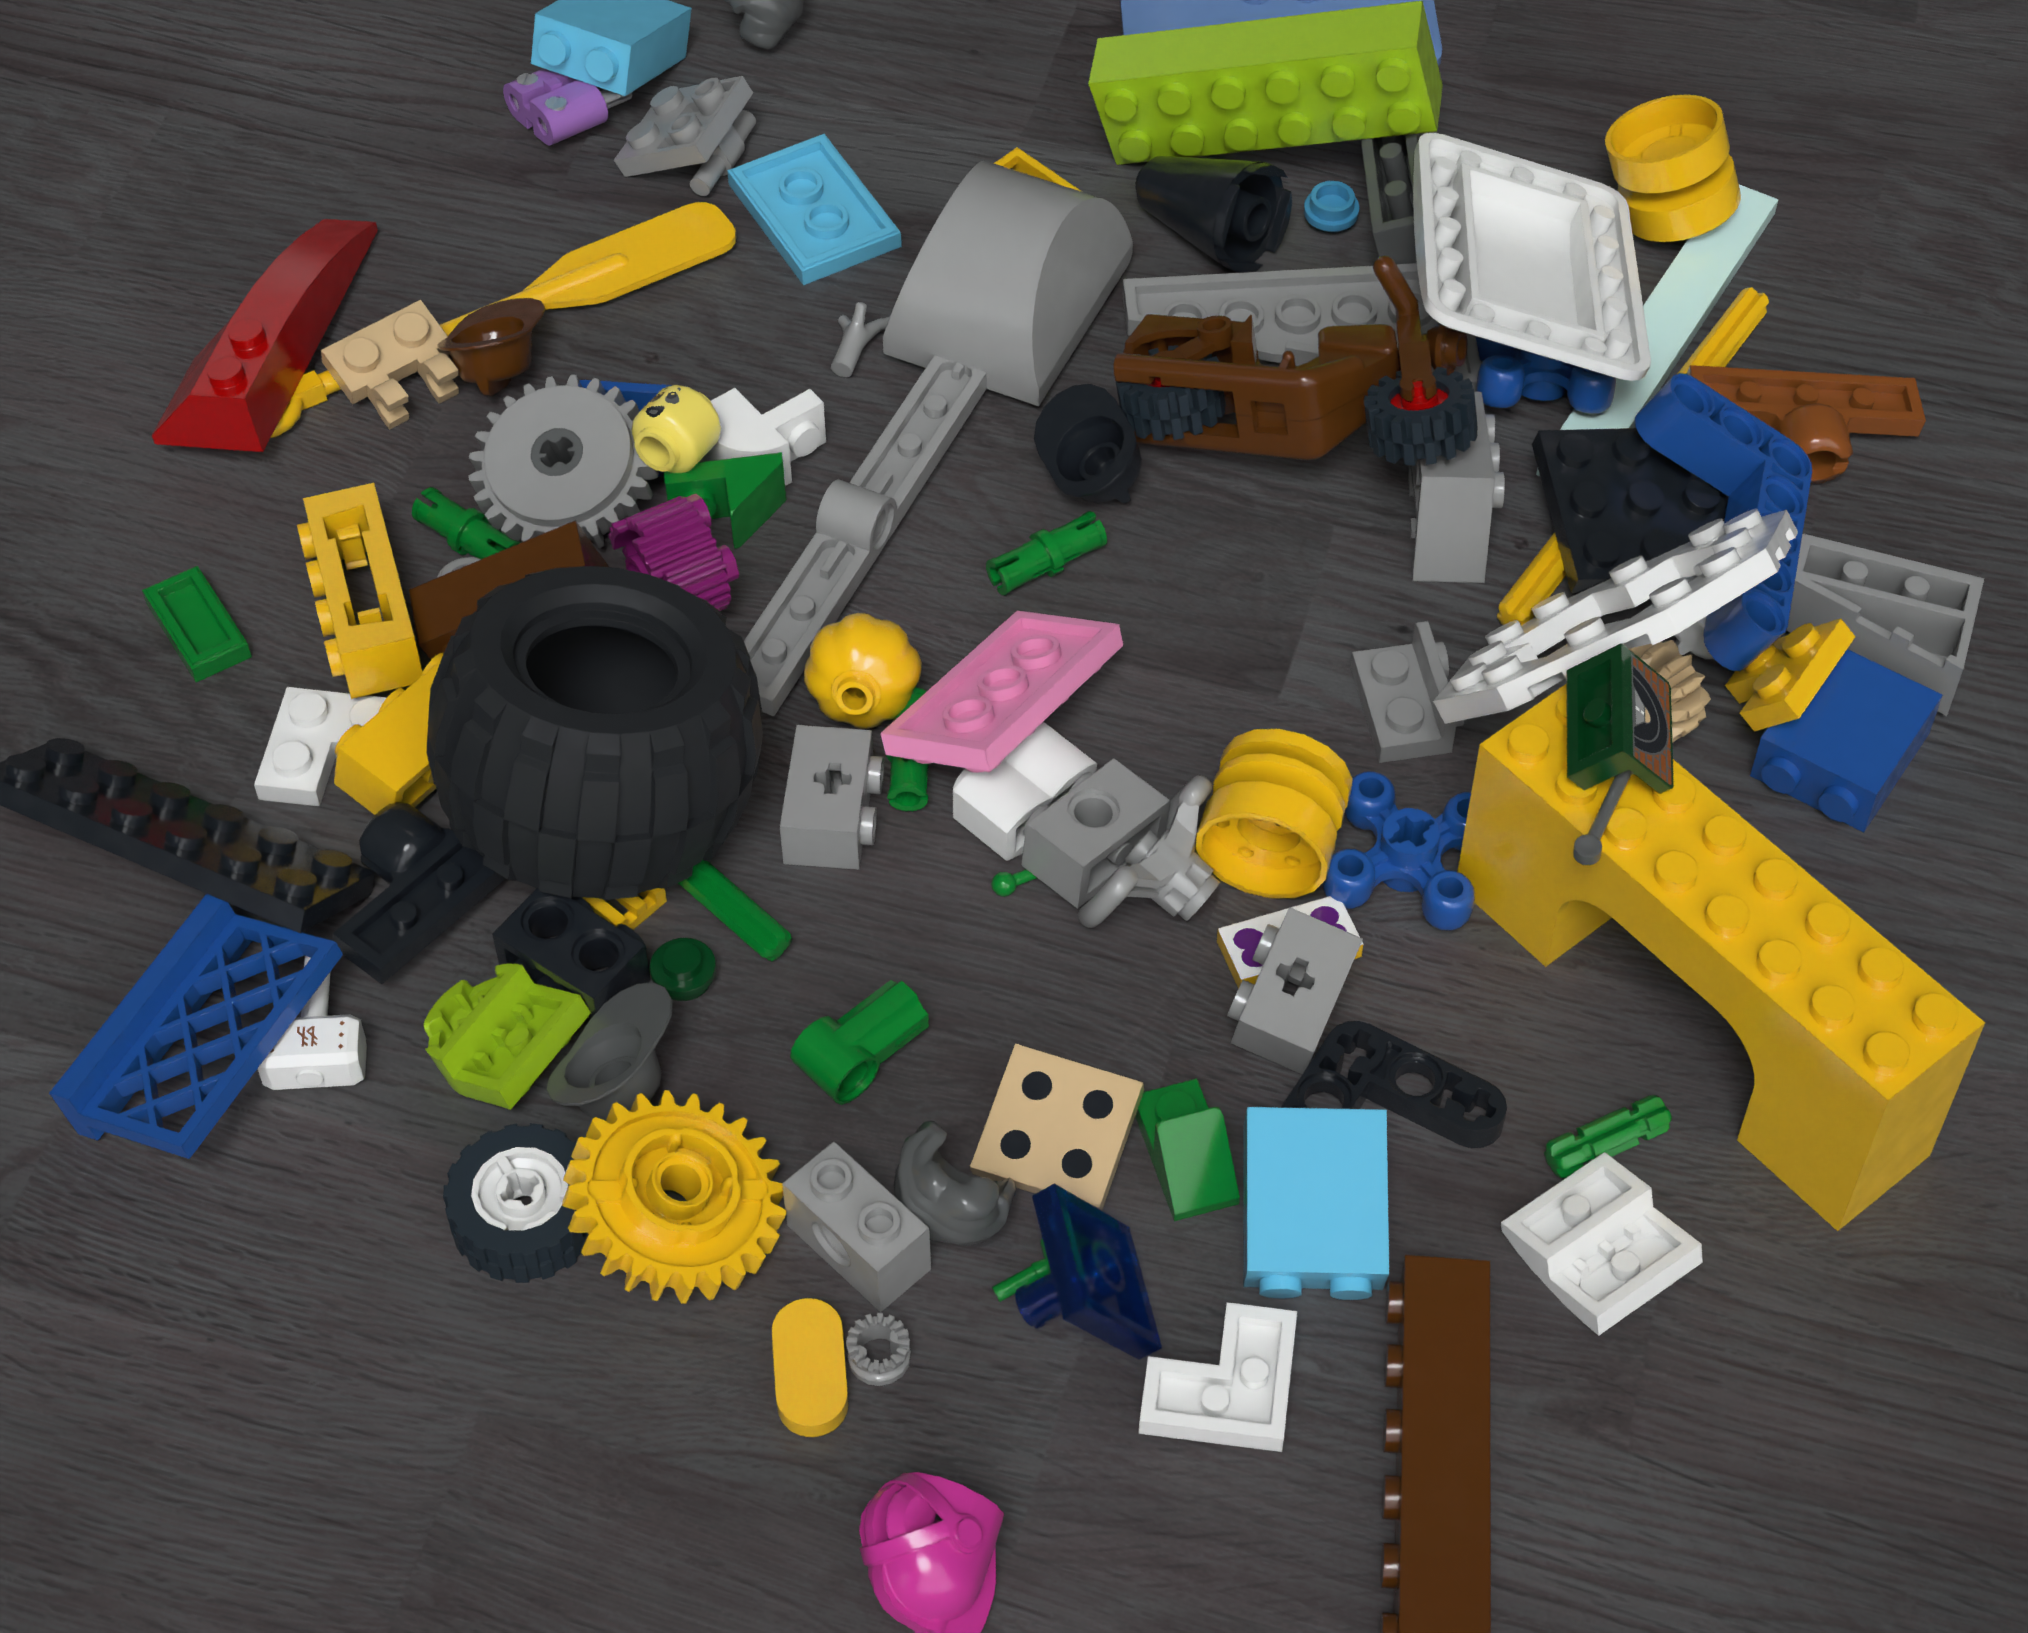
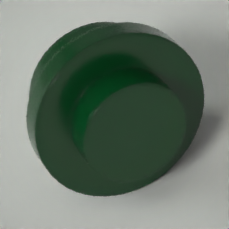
M693 938L670 940L654 952L650 961L651 978L653 983L665 987L673 1000L690 1001L696 999L707 991L715 978L716 961L714 954L705 943Z

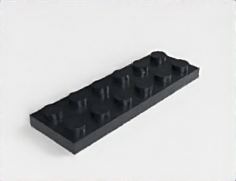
M65 738L51 739L44 745L21 754L11 755L6 760L0 762V806L298 933L304 932L370 896L372 893L375 873L370 869L353 863L349 855L336 850L319 849L298 840V836L288 829L264 826L245 818L243 812L235 807L212 804L190 795V790L183 785L154 780L138 773L137 768L130 763L99 757L85 751L84 745L77 741Z

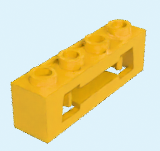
M369 483L303 498L308 522L297 524L305 560L317 557V560L306 562L314 598L326 596L327 598L315 601L323 637L336 636L334 639L324 641L332 676H346L351 699L412 685L421 677L422 667L375 484ZM365 552H367L380 609L378 607L357 612L360 625H357L341 560L344 559L347 571L368 566Z

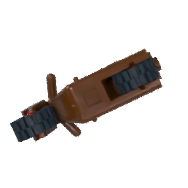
M1384 255L1375 260L1373 271L1395 308L1399 349L1397 347L1395 330L1389 325L1328 326L1321 329L1318 333V357L1305 364L1296 366L1293 352L1285 351L1279 367L1264 366L1259 361L1252 315L1245 322L1231 321L1226 316H1210L1203 319L1147 314L1125 341L1123 353L1116 355L1113 367L1119 406L1135 432L1137 443L1315 460L1330 452L1362 425L1367 423L1369 446L1373 448L1375 455L1378 457L1386 455V461L1394 464L1400 458H1404L1405 465L1415 466L1417 459H1426V465L1437 463L1436 456L1442 455L1446 460L1456 457V449L1465 452L1471 447L1470 441H1476L1478 436L1475 393L1472 382L1469 378L1463 380V374L1454 371L1456 366L1461 367L1465 362L1468 348L1466 333L1449 329L1440 323L1428 329L1427 333L1422 334L1418 300L1395 261L1390 256ZM1233 412L1236 413L1237 425L1217 422V417H1223L1224 414Z

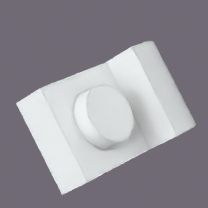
M733 388L711 400L719 417L721 432L718 442L699 462L782 452L786 486L792 483L791 462L812 453L817 447L826 443L824 403L811 389H808L761 415L736 388Z

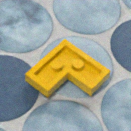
M1841 618L1818 626H1813L1811 623L1804 624L1796 628L1789 635L1778 638L1747 668L1735 671L1725 686L1739 704L1747 702L1740 714L1754 732L1799 719L1856 636Z

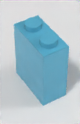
M557 0L535 13L531 64L627 96L686 58L692 8L669 0Z
M1247 1107L1243 1125V1287H1259V1294L1268 1298L1298 1297L1302 1295V1288L1330 1289L1331 1297L1342 1300L1366 1299L1372 1296V1290H1383L1389 1276L1387 1110Z

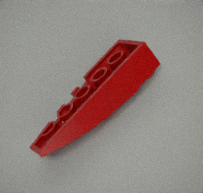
M323 219L288 246L253 285L226 325L194 358L152 434L154 444L263 452L378 232L376 222Z

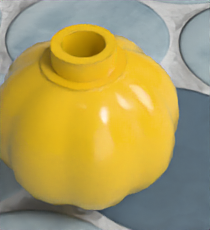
M854 613L845 616L840 622L824 626L816 633L810 645V656L805 664L804 682L809 693L817 700L819 709L829 719L835 722L848 723L855 728L869 729L881 725L886 720L894 719L905 708L915 686L920 680L922 662L917 650L909 643L907 634L898 624L890 620L877 619L870 614Z

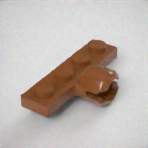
M1690 365L1687 371L1688 375L1698 379L1799 445L1808 455L1812 464L1810 484H1821L1833 480L1846 470L1849 464L1848 457L1853 455L1849 433L1919 437L1926 422L1915 378Z

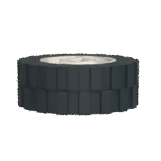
M530 1123V1126L506 1125L504 1126L505 1129L494 1133L491 1130L481 1135L480 1140L472 1146L468 1144L460 1152L461 1157L457 1163H452L447 1173L448 1185H444L445 1212L456 1248L461 1256H467L470 1266L478 1272L483 1270L489 1273L490 1278L503 1281L505 1278L513 1279L516 1283H529V1279L542 1277V1280L553 1277L555 1272L564 1267L568 1269L578 1262L577 1257L581 1254L589 1235L588 1233L569 1232L568 1226L576 1210L562 1206L563 1198L568 1186H570L563 1181L570 1160H574L571 1155L577 1141L572 1142L567 1138L566 1133L556 1128L554 1131L545 1129L541 1124ZM521 1196H530L532 1202L524 1206L521 1200L516 1199Z

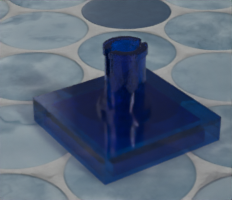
M1055 1183L1032 1195L1051 1273L1016 1289V1304L1024 1320L1030 1326L1034 1325L1035 1329H1039L1046 1325L1048 1321L1062 1315L1063 1320L1138 1360L1161 1349L1160 1337L1129 1226Z

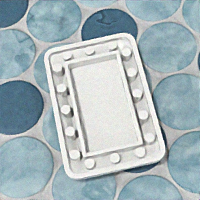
M1425 133L1421 135L1414 151L1413 208L1417 270L1422 301L1426 312L1437 322L1449 329L1613 378L1635 381L1645 377L1650 368L1651 357L1629 206L1626 199L1615 189L1597 181L1444 134Z

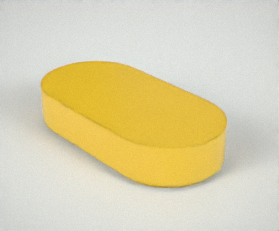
M813 1298L795 1300L778 1312L772 1324L777 1410L782 1423L793 1433L804 1437H819L834 1431L843 1422L848 1411L842 1321L837 1311L824 1301Z

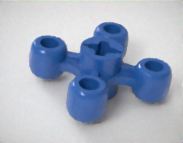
M1475 336L1479 357L1482 361L1478 371L1476 391L1482 392L1485 405L1495 408L1512 407L1519 402L1521 395L1534 400H1555L1564 396L1567 390L1568 401L1571 407L1577 411L1595 414L1604 412L1611 406L1615 393L1616 378Z
M1371 771L1357 774L1353 777L1350 799L1344 812L1348 821L1356 828L1373 831L1376 843L1373 848L1365 853L1356 849H1344L1333 854L1326 880L1323 882V890L1326 897L1331 896L1334 900L1342 902L1346 909L1357 908L1369 900L1374 887L1383 881L1389 888L1400 892L1419 890L1422 896V913L1426 921L1433 927L1447 931L1462 927L1467 923L1473 911L1475 901L1474 887L1471 881L1462 873L1445 870L1441 863V857L1450 848L1461 851L1471 792H1463L1453 796L1447 802L1443 813L1434 819L1429 813L1419 809L1404 808L1398 810L1395 805L1394 786L1383 774Z

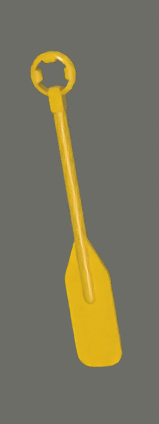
M707 202L687 204L565 254L523 291L494 303L515 298H533L541 301L546 310L607 302L724 254L735 245L736 230L731 221L717 206ZM477 310L442 323L440 327L448 336L459 322ZM315 370L303 374L271 438L280 436L290 430L300 419L303 410L327 401V395L341 390L328 370L319 374Z

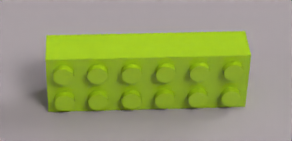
M1423 0L1098 38L1088 83L1116 165L1149 162L1157 156L1197 157L1437 132L1443 89Z

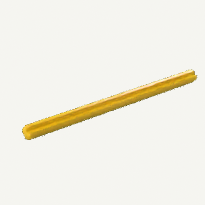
M1752 287L1743 289L1677 374H1687L1690 365L1726 367L1767 313L1766 306L1769 303L1767 295L1765 293H1757ZM1555 532L1499 603L1497 618L1502 625L1518 620L1520 625H1523L1533 619L1535 615L1531 608L1549 598L1566 576Z

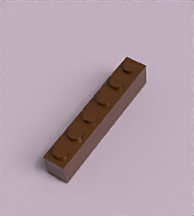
M1405 1255L1400 1282L1388 1281L1386 1292L1385 1321L1387 1324H1398V1345L1387 1344L1384 1386L1397 1388V1409H1385L1383 1452L1396 1453V1475H1384L1382 1519L1395 1520V1543H1383L1380 1585L1381 1588L1394 1589L1393 1613H1381L1379 1633H1491L1490 1261Z

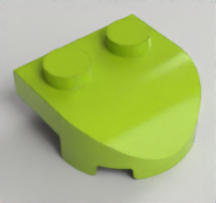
M501 964L495 966L497 977L484 981L474 987L467 980H461L437 1000L424 1021V1030L429 1037L428 1048H425V1050L448 1084L457 1093L511 1110L520 1098L530 1090L534 1081L558 1052L569 1043L573 1034L591 1012L579 994L535 984L523 965Z

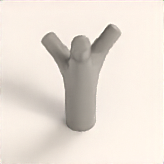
M863 302L856 303L852 321L846 315L840 316L838 323L843 329V337L832 361L831 370L838 376L850 377L863 348L875 335L886 329L890 316L864 325L867 305Z

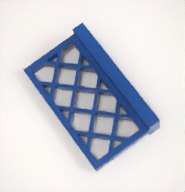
M206 894L49 1094L79 1135L98 1141L106 1132L190 1159L342 957L343 953L335 941L303 932L298 933L288 928L237 915L228 902ZM252 941L261 943V952L237 961ZM301 956L311 957L302 970L280 978L279 965ZM267 971L269 983L236 996L234 983ZM222 988L224 1001L199 1011L212 992ZM273 1003L274 1008L265 1020L242 1028L240 1015ZM228 1020L230 1034L198 1046L197 1032ZM184 1039L185 1052L160 1061L175 1041ZM234 1053L235 1059L225 1072L207 1079L203 1078V1065ZM189 1071L191 1085L159 1097L158 1083ZM144 1089L146 1103L120 1113L134 1093ZM195 1105L196 1111L179 1133L163 1127V1117Z

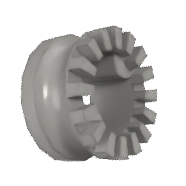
M877 1313V1316L872 1317L871 1314L865 1315L864 1320L861 1321L859 1319L855 1321L854 1328L851 1327L848 1331L846 1347L849 1367L856 1378L868 1385L883 1386L892 1384L903 1377L909 1368L911 1351L909 1333L904 1328L901 1320L897 1322L895 1317L890 1314L888 1317H883V1313ZM875 1339L890 1341L892 1353L890 1360L888 1361L886 1358L883 1359V1363H879V1360H874V1363H872L871 1359L867 1357V1349L863 1346Z

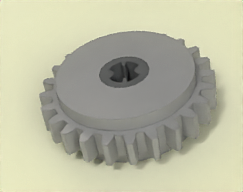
M570 375L566 385H557L553 376L547 377L545 388L535 390L528 383L524 385L525 396L517 401L510 396H506L503 399L507 409L501 415L489 412L487 418L492 425L490 432L477 431L475 435L476 440L484 451H475L469 454V460L476 470L468 475L469 481L477 493L473 497L482 513H486L485 517L489 524L497 530L501 529L502 533L513 540L519 541L521 539L524 542L576 520L589 540H592L598 548L604 546L603 535L610 531L609 528L612 527V523L640 512L636 504L637 498L643 500L652 499L653 492L645 480L658 478L659 471L652 469L640 459L635 449L631 430L633 420L640 412L639 408L633 400L626 402L620 389L616 386L606 393L600 379L593 378L587 388L582 387L577 375Z

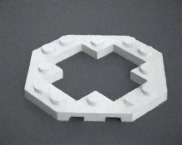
M1752 509L1724 523L1722 518L1714 520L1691 532L1688 535L1690 542L1647 562H1645L1643 556L1630 559L1609 572L1611 578L1570 598H1567L1565 592H1561L1536 604L1531 608L1535 618L1525 624L1520 625L1519 621L1515 620L1493 630L1485 636L1489 645L1470 655L1433 701L1444 723L1447 724L1509 711L1533 700L1537 695L1563 679L1567 681L1568 669L1620 643L1628 649L1647 644L1654 645L1695 624L1778 572L1781 567L1779 560L1786 557L1791 547L1789 541L1796 538L1798 534L1788 511L1784 510L1761 517L1758 509ZM1697 575V578L1690 582L1686 579L1687 577ZM1648 599H1651L1653 605L1629 619L1604 624L1601 619L1603 615L1637 607ZM1566 638L1568 644L1547 657L1538 659L1537 655Z

